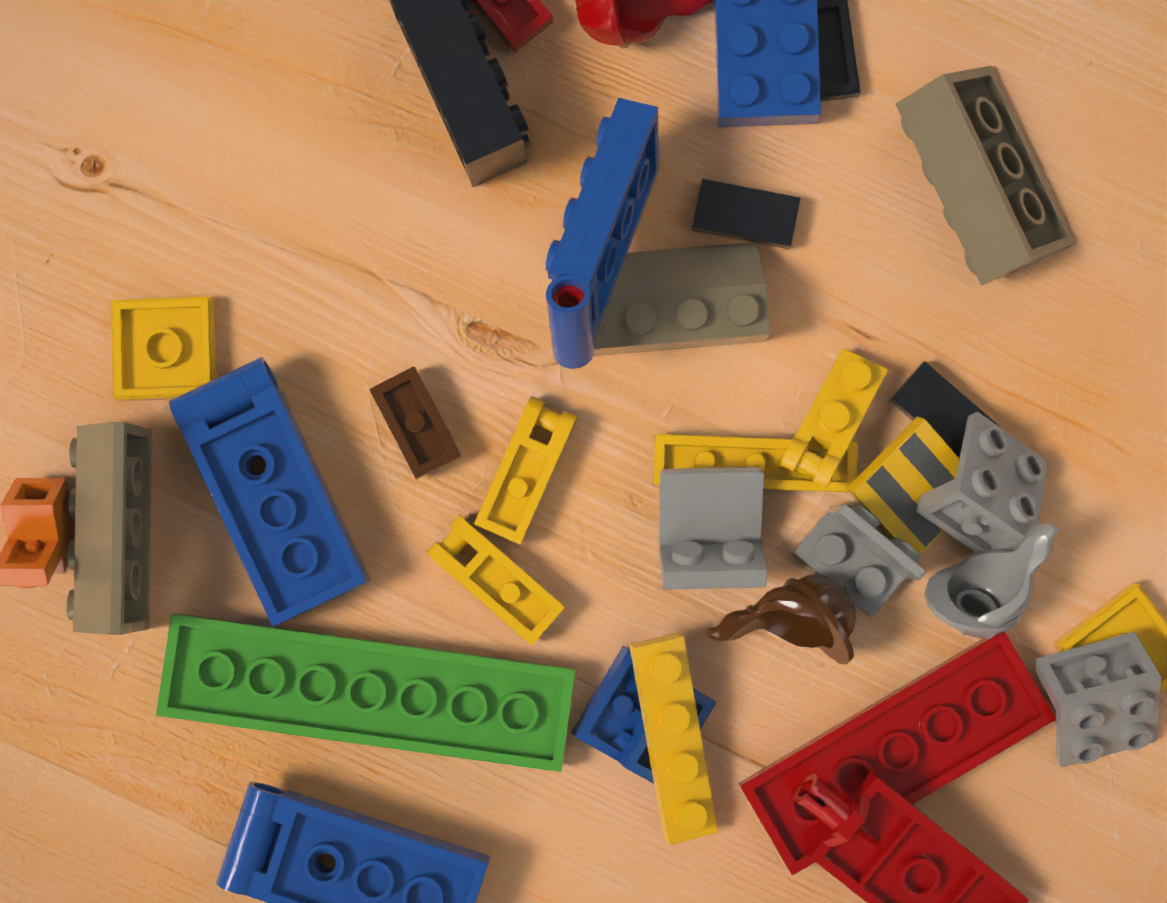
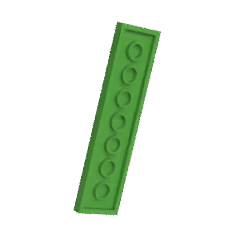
M174 613L171 614L156 716L562 772L576 668Z

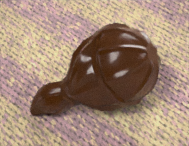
M814 574L801 579L790 578L782 587L768 591L755 605H748L746 609L728 613L718 626L707 629V635L714 641L723 642L738 639L753 630L765 629L795 646L819 647L839 664L847 665L854 658L853 647L849 637L856 621L855 606L846 588L828 576Z

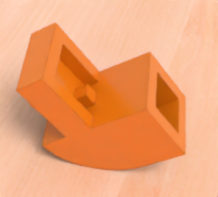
M15 478L0 505L7 535V541L0 552V586H18L25 589L48 586L54 573L65 574L68 567V546L72 539V518L69 513V491L66 478Z

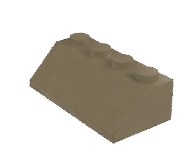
M992 66L943 74L896 103V107L902 117L901 125L903 131L913 141L923 162V173L926 179L934 185L944 206V217L948 225L956 231L965 250L966 264L970 271L977 276L981 286L1010 275L1076 244Z
M756 242L627 253L594 339V356L764 342L771 333L766 281Z
M126 422L77 426V438H72L69 457L71 466L76 468V488H72L70 491L68 506L71 518L75 519V539H71L69 542L68 564L70 569H74V590H70L67 597V615L69 620H73V632L122 635L149 629L152 429Z

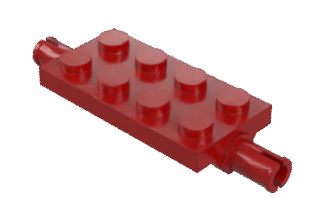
M872 771L847 800L825 784L816 774L808 776L804 782L811 787L810 790L818 797L813 796L801 785L795 792L794 801L805 807L826 824L805 849L806 853L813 861L867 903H1027L1029 901L1013 884Z

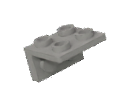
M975 412L969 415L967 419L956 478L920 495L916 512L976 553L993 549L1016 550L1021 545L1029 529L1039 523L1048 463L1040 455L981 413Z
M762 468L662 469L660 471L659 562L663 590L766 587L767 567L761 546L764 484Z
M856 503L853 507L845 504L830 506L792 553L818 575L828 576L836 580L841 586H844L847 593L851 595L853 604L867 616L873 618L904 579L921 580L925 575L926 571L916 563L921 555L898 537L894 540L884 537L876 530L880 524L879 520Z
M1135 632L1036 659V673L1056 709V758L1061 767L1077 763L1088 764L1099 757L1124 750H1138L1158 739L1161 676Z

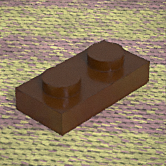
M415 366L369 389L415 479L418 480L462 457Z

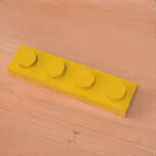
M655 434L653 485L660 486V471L662 469L760 467L764 474L763 490L850 493L846 488L857 478L858 442L850 443L828 487L825 488L813 482L814 476L798 468L793 472L780 465L793 439ZM809 444L807 450L823 458L827 454L826 451L812 444Z
M677 632L629 644L664 840L669 845H674L718 833L684 636Z

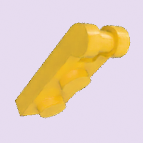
M842 348L799 430L786 450L780 465L793 472L798 468L814 476L813 482L827 488L885 379L888 369ZM809 444L826 451L825 457L823 458L807 450Z
M534 396L530 397L474 522V525L521 545L578 417L566 410H563L562 414L546 408L544 407L545 401ZM536 425L553 432L548 445L530 438Z
M458 514L449 525L452 528L449 534L441 543L435 541L426 551V554L532 646L562 612L565 606L481 534L472 524ZM469 543L478 553L467 566H464L455 556Z

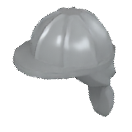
M1048 523L1035 525L1029 529L1021 545L1016 550L993 549L975 553L960 564L940 570L929 578L924 594L927 606L936 617L955 627L963 636L968 635L982 639H991L993 636L1017 626L1025 609L1032 600L1034 573L1051 556L1053 540L1059 532V528Z

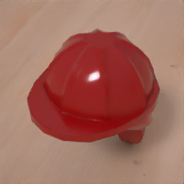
M575 0L580 25L591 38L603 44L620 46L623 49L628 48L629 44L642 43L654 37L667 17L672 15H692L707 4L712 3L713 0Z

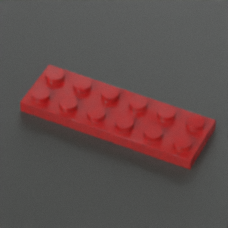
M1002 632L991 639H981L738 784L793 876L815 863L808 856L805 849L826 825L805 807L794 801L795 792L800 785L813 796L818 797L810 790L811 787L804 782L808 776L816 774L825 784L847 800L872 771L914 804L1056 720V717L1005 632Z

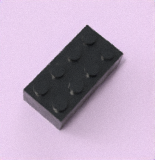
M389 0L394 15L472 187L526 164L525 147L531 145L527 134L529 133L528 126L518 104L508 107L506 103L511 100L506 88L508 86L507 80L496 57L487 61L486 57L490 55L485 42L487 37L476 12L465 13L470 11L467 1Z

